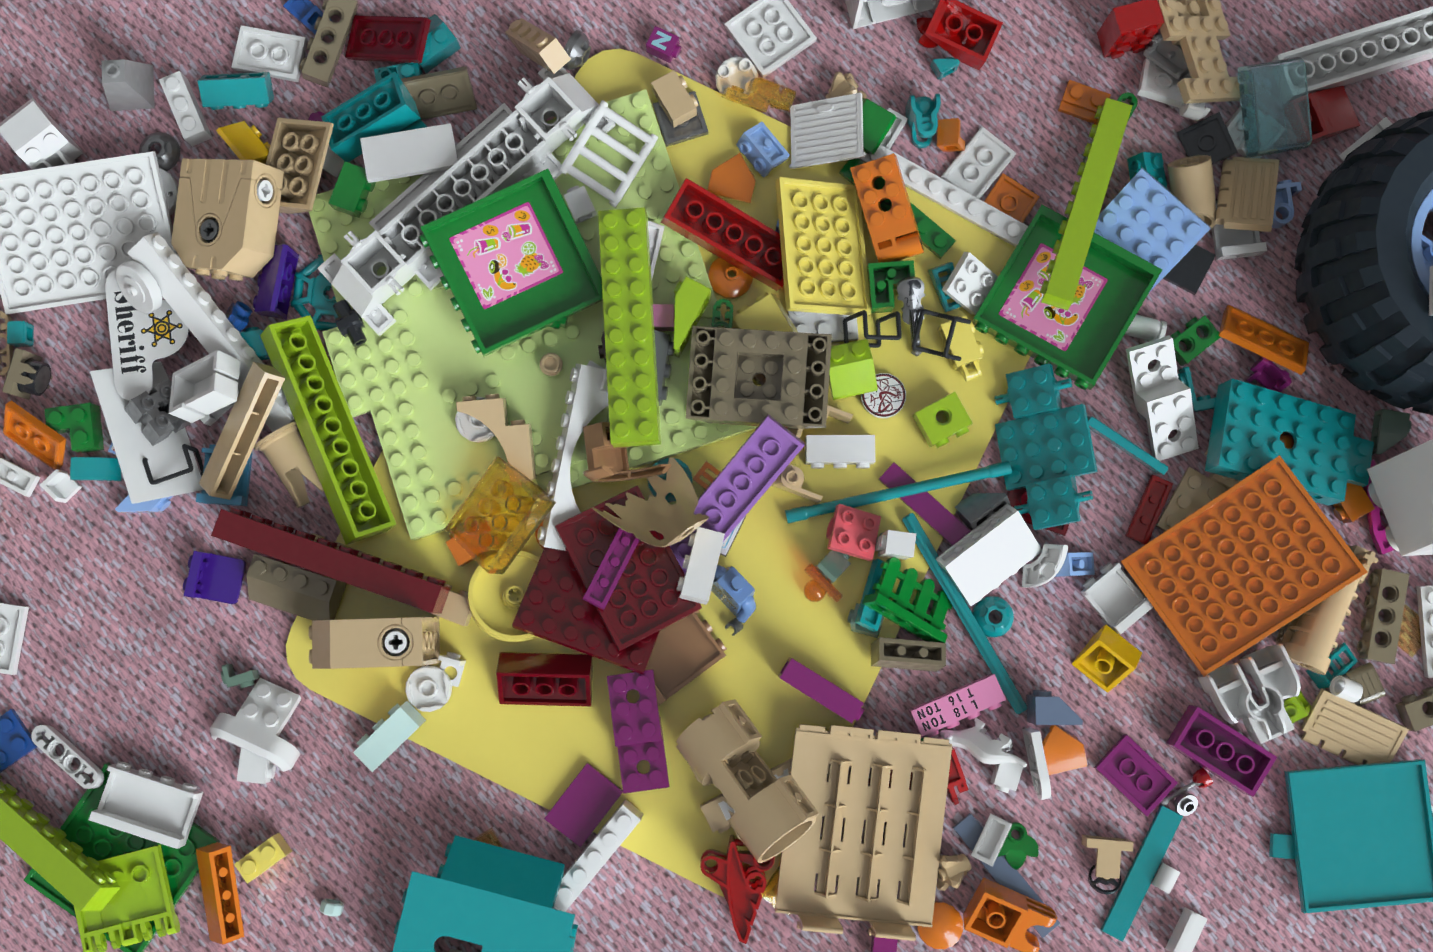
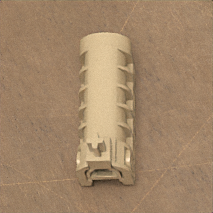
M1358 545L1349 546L1368 572L1371 564L1378 562L1374 551H1369ZM1368 573L1281 627L1275 644H1283L1292 663L1314 673L1326 675L1331 663V659H1329L1331 650L1338 646L1335 640L1338 633L1344 631V626H1342L1345 616H1350L1349 606L1351 601L1356 600L1358 597L1355 593L1358 584L1364 582Z

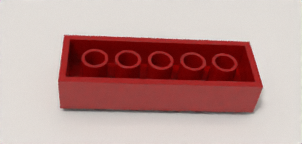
M686 178L660 223L775 291L781 289L784 285L780 234Z

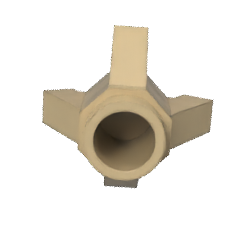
M836 72L831 88L828 90L829 93L825 97L828 99L862 93V98H866L867 95L863 90H857L859 85L851 73L843 75L842 72Z
M962 853L952 856L940 855L936 885L938 890L945 891L949 886L959 888L963 877L971 870V864L966 855Z

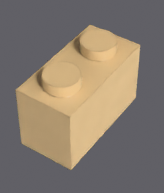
M673 70L651 82L652 92L673 128L697 116V100L693 94H688L685 89L687 84L682 75L678 76L676 71Z

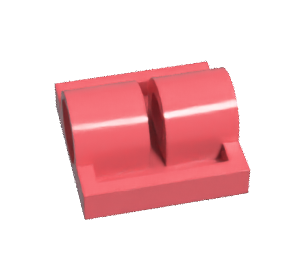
M842 504L836 505L834 517L831 518L827 528L826 537L829 539L827 549L867 561L873 560L881 516Z

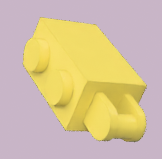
M952 321L941 324L938 327L944 347ZM972 321L971 324L956 322L948 354L961 357V361L949 360L953 370L960 368L965 381L982 375L977 361L982 358L984 352L980 341H976L973 334L975 333V327ZM972 364L973 369L967 371L966 366Z

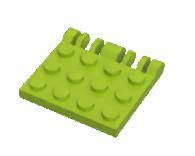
M161 844L97 861L100 864L99 868L103 872L112 874L117 879L115 882L121 888L101 911H80L74 906L83 952H106L107 940L104 935L106 932L109 934L111 946L114 949L120 948L121 945L125 947L141 943L143 938L145 941L151 940L153 931L149 921L154 920L159 937L180 932L179 918L174 909Z

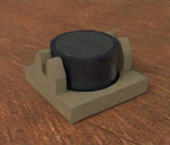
M16 348L2 392L27 400L30 399L31 394L41 396L46 389H49L50 379L53 378L50 365L41 362L43 357Z

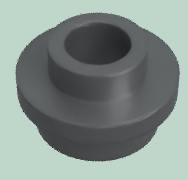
M1188 793L1179 794L1174 801L1176 811L1184 816L1193 813L1198 805L1197 798Z

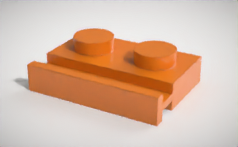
M1069 80L1058 111L1097 124L1098 119L1094 118L1098 105L1103 106L1106 98H1110L1111 94Z

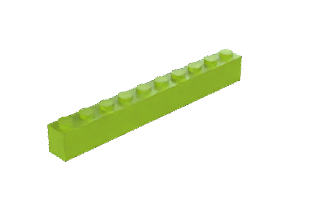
M1106 98L1103 106L1098 105L1094 118L1098 119L1097 124H1092L1088 136L1092 140L1091 143L1086 144L1082 155L1086 159L1085 162L1080 163L1076 174L1080 176L1079 182H1074L1070 193L1074 195L1073 201H1068L1064 213L1068 217L1066 221H1062L1058 232L1062 236L1060 241L1056 240L1052 253L1056 254L1055 259L1050 260L1046 273L1050 275L1048 281H1043L1040 293L1043 294L1041 303L1068 311L1073 302L1133 105Z

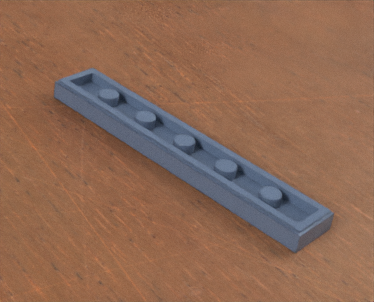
M969 813L952 828L973 852L983 828L973 815ZM1005 855L997 857L993 867L980 861L998 884L1043 903L1021 874L1008 864ZM1056 920L1055 924L1050 928L1040 925L1033 927L1044 938L1060 922Z

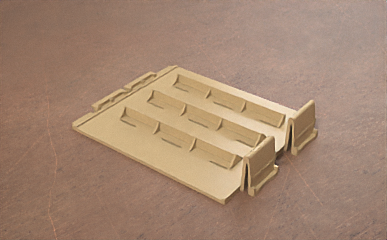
M800 724L799 728L795 730L790 775L819 814L815 817L816 822L800 839L781 853L775 913L798 915L799 921H797L796 927L802 931L843 934V927L839 919L869 921L872 927L868 928L869 936L915 941L916 935L910 925L933 926L932 920L952 744L949 743V739L923 737V741H921V734L878 730L876 736H873L874 729L831 725L829 731H825V726ZM828 763H830L829 778L827 781ZM849 765H850V766H851V769H850L849 784H847L848 772H849ZM871 768L870 785L868 786L869 771ZM890 770H892L891 784L889 788ZM911 772H913V773H912L911 790H909ZM822 816H824L822 839H820ZM843 818H845L844 830H843V839H842V841H841ZM864 820H866V821H865V829H864L863 843H861V842H862V833H863V824H864ZM886 822L884 845H882L884 823ZM905 824H907V826H906V835H905V844H904V847H903ZM816 873H818L816 891H814ZM838 875L837 892L835 893L836 877ZM857 877H859L858 891L856 895ZM878 879H880V881H879L878 897H876ZM900 881L899 897L897 898L898 884Z

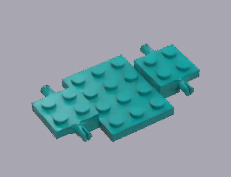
M1050 363L1006 374L1007 393L995 396L996 405L1010 403L1013 418H1015V420L995 424L1001 462L1009 461L1012 469V474L1005 475L1004 480L1006 490L1011 491L1026 487L1028 496L1027 504L1014 506V508L1020 514H1030L1033 530L1080 522V502L1093 500V496H1091L1093 493L1091 490L1078 493L1075 477L1098 472L1086 407L1084 404L1062 408L1059 390L1072 387L1071 378L1057 381L1052 364Z

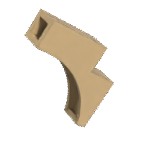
M499 394L485 395V400H476V396L462 397V402H456L458 412L468 414L481 421L497 437L508 461L510 482L536 479L531 424H525V420H514L508 426L506 398H500Z

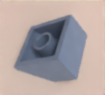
M1033 690V694H1026L1027 722L1034 725H1083V720L1060 697L1052 695V691Z

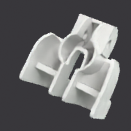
M1283 644L1262 648L1239 659L1245 673L1251 675L1264 702L1261 705H1257L1251 695L1252 690L1238 663L1224 665L1204 677L1203 675L1197 677L1204 692L1210 695L1221 716L1230 724L1238 723L1237 720L1242 718L1247 732L1256 744H1263L1295 729L1284 708L1283 700L1299 695L1300 681Z

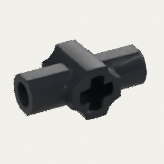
M340 300L335 303L333 308L338 318L334 320L345 338L348 336L354 347L365 343L367 339L362 331L365 325L361 316L355 309L351 310L346 300Z

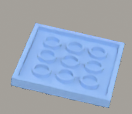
M1141 168L1099 214L1094 233L1161 268L1162 272L1153 285V289L1211 227L1145 169Z

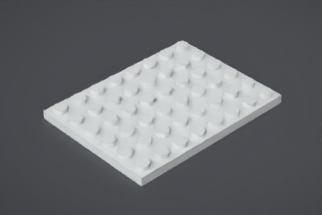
M155 151L0 175V295L5 314L106 299L105 283L109 273L128 260L134 261L127 252L144 236L158 232L178 256L171 244L173 227Z

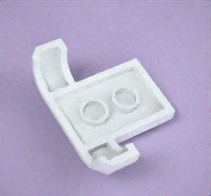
M1147 57L1145 58L1137 95L1178 107L1180 116L1195 121L1204 118L1210 112V108H1205V103L1184 104L1177 82L1184 78H1191L1190 73L1177 80Z
M259 678L236 716L219 713L210 727L211 737L213 740L221 738L274 763L283 772L290 770L300 756V752L292 744L278 736L301 701V697L287 689Z

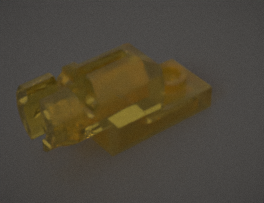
M760 77L751 79L746 94L743 93L744 89L732 85L731 88L724 89L722 98L753 108L761 113L767 112L769 105L770 108L789 111L796 91L786 87L780 93V85L778 83Z

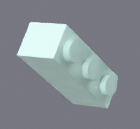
M408 701L401 706L397 703L388 712L390 717L386 721L380 719L372 727L375 731L369 736L366 733L356 743L359 747L353 753L371 772L378 768L426 721Z

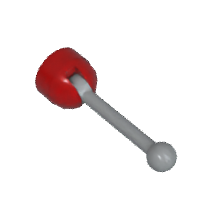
M1202 767L1194 773L1192 777L1193 782L1168 795L1160 804L1165 806L1169 803V800L1194 786L1205 788L1212 785L1213 781Z

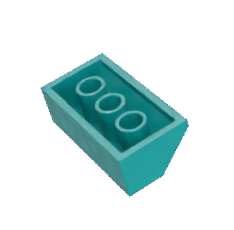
M394 71L321 116L323 122L334 124L329 142L331 150L344 161L350 162L363 154L360 138L399 132L419 120L420 115L414 99L398 74Z

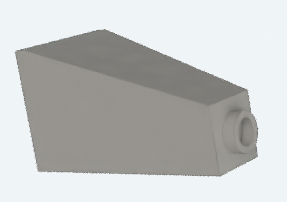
M126 59L101 61L102 85L110 111L155 108L153 65Z

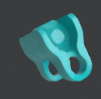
M935 94L933 100L926 96L917 98L914 95L909 96L905 113L906 118H908L907 124L911 129L912 143L917 148H927L937 131V114L941 105L940 94ZM916 135L928 139L925 142H919Z

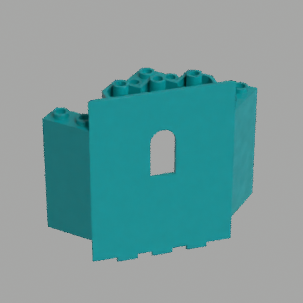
M455 835L453 843H448L446 847L445 857H447L445 865H440L437 878L412 871L408 888L405 889L401 902L404 903L401 918L400 920L398 919L394 929L396 939L393 951L390 952H436L434 943L442 936L482 945L481 952H573L578 925L573 924L575 914L553 909L563 878L565 864Z

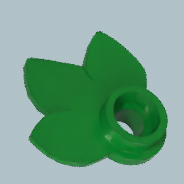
M1013 822L997 857L1005 855L1008 864L1014 870H1018L1024 864L1026 856L1037 857L1039 849L1036 840L1027 835L1026 828L1020 823ZM1013 830L1019 833V837L1017 839L1013 838L1011 835V832Z

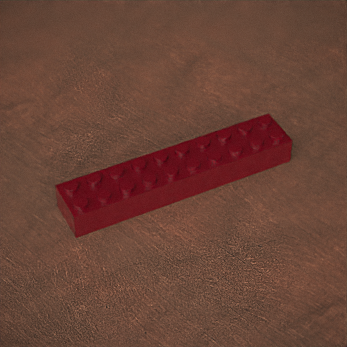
M230 507L229 511L220 510L211 534L213 537L421 610L442 614L451 587L445 585V580L428 576L427 579L423 578L424 573L408 568L403 571L401 570L402 565L390 561L380 563L381 558L365 553H362L360 556L358 555L359 550L342 545L337 548L338 543L319 537L315 540L316 535L296 530L294 533L295 528L276 522L272 525L273 520L253 515L245 510Z

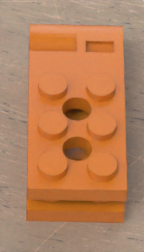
M893 153L851 167L850 170L878 262H896L924 253L922 240L896 155ZM883 177L885 179V186L877 190L874 186L875 180ZM885 199H890L892 207L889 211L884 212L881 209V203Z

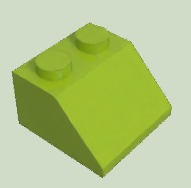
M868 339L831 346L829 386L833 400L878 391L873 357Z

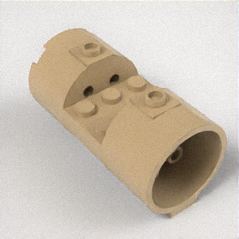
M735 699L722 702L718 707L712 709L711 712L713 714H709L703 719L699 717L688 726L676 741L678 745L676 747L695 774V778L703 786L714 784L716 788L720 789L726 798L727 804L735 811L730 819V824L736 836L747 846L756 861L762 863L775 857L800 839L816 822L815 817L819 813L791 775L778 779L774 776L756 751L760 746L759 739L762 735Z

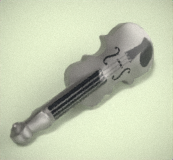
M918 277L904 278L896 286L898 292L897 299L903 301V307L901 308L903 312L902 319L906 324L910 325L911 343L913 342L920 311L924 309L923 305H921V299L925 297L924 283ZM919 333L918 341H917V344H916V346H919V347H920V333ZM913 349L911 351V354L919 356L922 353Z

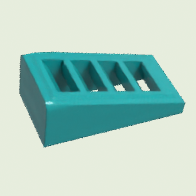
M947 262L928 270L945 313L962 307L956 301L948 304L947 300L951 297L945 295L942 291L944 286L941 285V282L948 280L954 270L952 262ZM947 272L948 275L939 278V273Z
M1345 643L1338 646L1329 655V659H1331L1329 668L1333 672L1332 675L1328 670L1326 675L1306 670L1319 689L1329 688L1334 677L1343 676L1358 662ZM1344 652L1350 661L1347 664H1344L1339 657L1340 653ZM1334 659L1340 665V669H1338L1337 666L1334 664Z

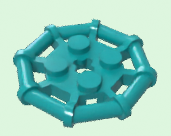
M318 254L314 261L294 274L296 278L293 300L290 304L301 317H305L311 314L304 304L310 303L316 310L313 317L311 315L316 330L326 331L337 327L336 323L319 320L322 315L334 316L335 319L338 318L333 308L337 301L335 296L329 299V296L326 295V291H330L332 285L321 272L316 278H308L309 275L324 263L322 254ZM304 282L308 283L307 297L302 298Z

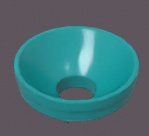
M997 596L983 598L975 605L972 612L987 637L995 638L1004 635L1010 630L1014 621L1011 606L1007 601ZM992 610H998L1001 613V621L997 624L989 620V613Z

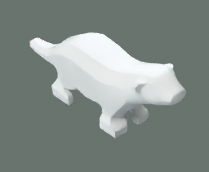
M975 718V726L963 730L942 729L940 731L942 739H949V743L952 746L969 751L982 763L1000 764L1011 762L1022 767L1027 766V763L1021 758L1007 753L1013 746L1010 738L1001 733L999 735L1000 741L991 739L990 736L985 734L987 732L983 728L985 723L978 718Z

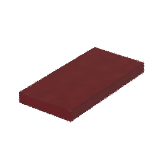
M354 15L345 57L358 61L422 63L431 20L427 17Z

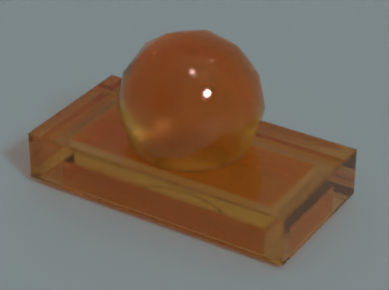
M809 564L804 569L805 573L812 579L804 586V595L809 601L819 602L826 594L835 603L842 598V594L812 564Z

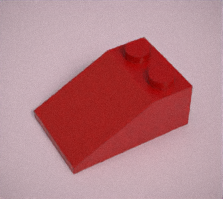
M940 0L924 35L954 58L959 59L960 62L980 70L988 58L1003 22L957 0Z

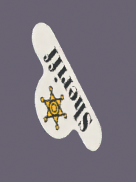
M116 269L109 273L105 283L114 384L117 393L122 398L130 401L145 391L149 394L153 387V362L176 353L184 345L189 328L166 300H162L161 307L150 314L136 310L123 296L117 284Z

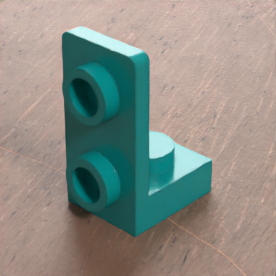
M1189 366L1178 370V379L1191 390L1193 411L1199 412L1214 409L1216 398L1205 395L1196 399Z

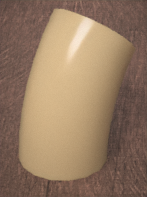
M1189 156L1170 162L1167 165L1170 192L1212 229L1216 225V202L1211 156Z

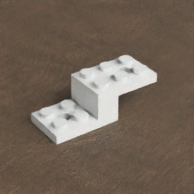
M1168 335L1127 348L1126 353L1136 410L1147 420L1152 456L1161 461L1199 449L1191 390L1178 379L1173 338ZM1156 359L1155 367L1148 369L1149 362ZM1177 429V434L1173 438H1168L1170 432Z

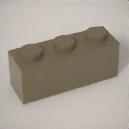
M879 637L871 643V666L937 672L946 666V643Z

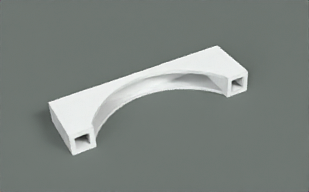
M576 363L575 368L573 367L571 370V390L567 391L565 404H568L567 410L561 417L562 434L557 438V458L553 459L551 472H554L553 478L547 485L548 502L543 506V526L539 527L537 539L540 540L539 544L543 547L566 551L554 527L581 513L572 493L570 482L571 458L578 438L583 432V427L587 426L600 411L609 406L608 393L600 391L605 369Z

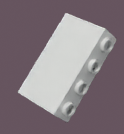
M1006 504L938 556L936 561L946 570L964 600L972 606L981 601L991 590L999 587L1009 576L1017 573L1026 563L1035 559L1042 552V549L1018 510Z
M118 761L116 764L108 765L107 771H110L105 789L98 809L91 811L89 820L178 849L185 846L203 791L197 790V786L190 783H183V785L175 783V779L169 776H161V778L154 776V772L147 769H139V771L132 769V765L126 762Z

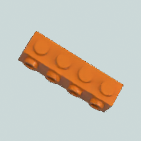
M216 842L196 849L209 939L224 945L245 937L231 846Z

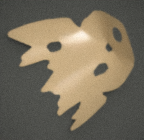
M670 457L668 461L671 467L667 471L666 480L657 475L646 477L656 491V497L649 495L647 501L626 492L628 498L625 502L626 506L605 503L620 518L614 517L606 511L601 512L591 507L617 527L628 533H633L637 539L657 547H667L680 542L709 519L707 515L694 514L698 505V497L687 474L673 457ZM668 493L674 495L676 499L675 504H669L665 499ZM653 530L661 533L664 539H656L649 531Z

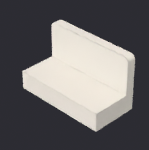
M1184 907L1165 949L1169 952H1192L1207 922V918Z

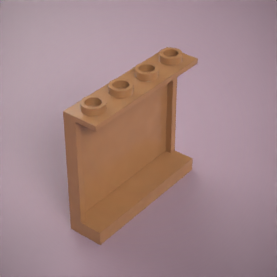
M699 610L660 630L645 671L654 670L658 705L662 704L726 656L724 651L727 648L720 638L715 640L710 634L713 629L706 619L701 621L696 615L700 612Z

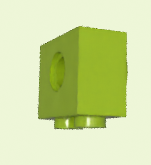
M956 392L923 408L912 416L929 447L936 445L939 448L949 442L948 437L956 434L957 438L969 432L967 427L973 424ZM938 412L946 415V423H940L936 420Z

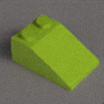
M687 276L683 282H678L674 290V353L678 358L681 356L692 335V326H697L711 300V289Z

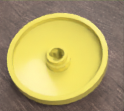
M519 550L503 551L488 557L473 573L467 593L468 607L476 624L488 635L507 642H521L536 637L513 628L512 624L537 567L539 557Z

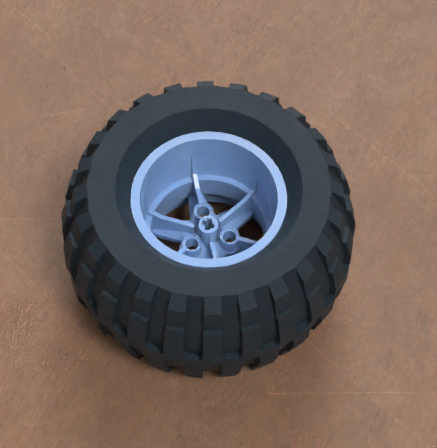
M1433 109L1418 113L1414 117L1396 121L1349 153L1344 162L1331 172L1321 184L1317 193L1319 197L1312 202L1301 227L1304 229L1300 235L1301 239L1297 246L1294 269L1302 272L1296 280L1297 303L1306 302L1309 313L1303 318L1308 335L1316 331L1325 343L1319 348V351L1326 361L1331 363V365L1341 364L1345 367L1341 375L1360 390L1370 391V394L1394 407L1402 409L1413 407V411L1433 415V316H1429L1430 266H1433V240L1422 235V230L1427 214L1433 212Z

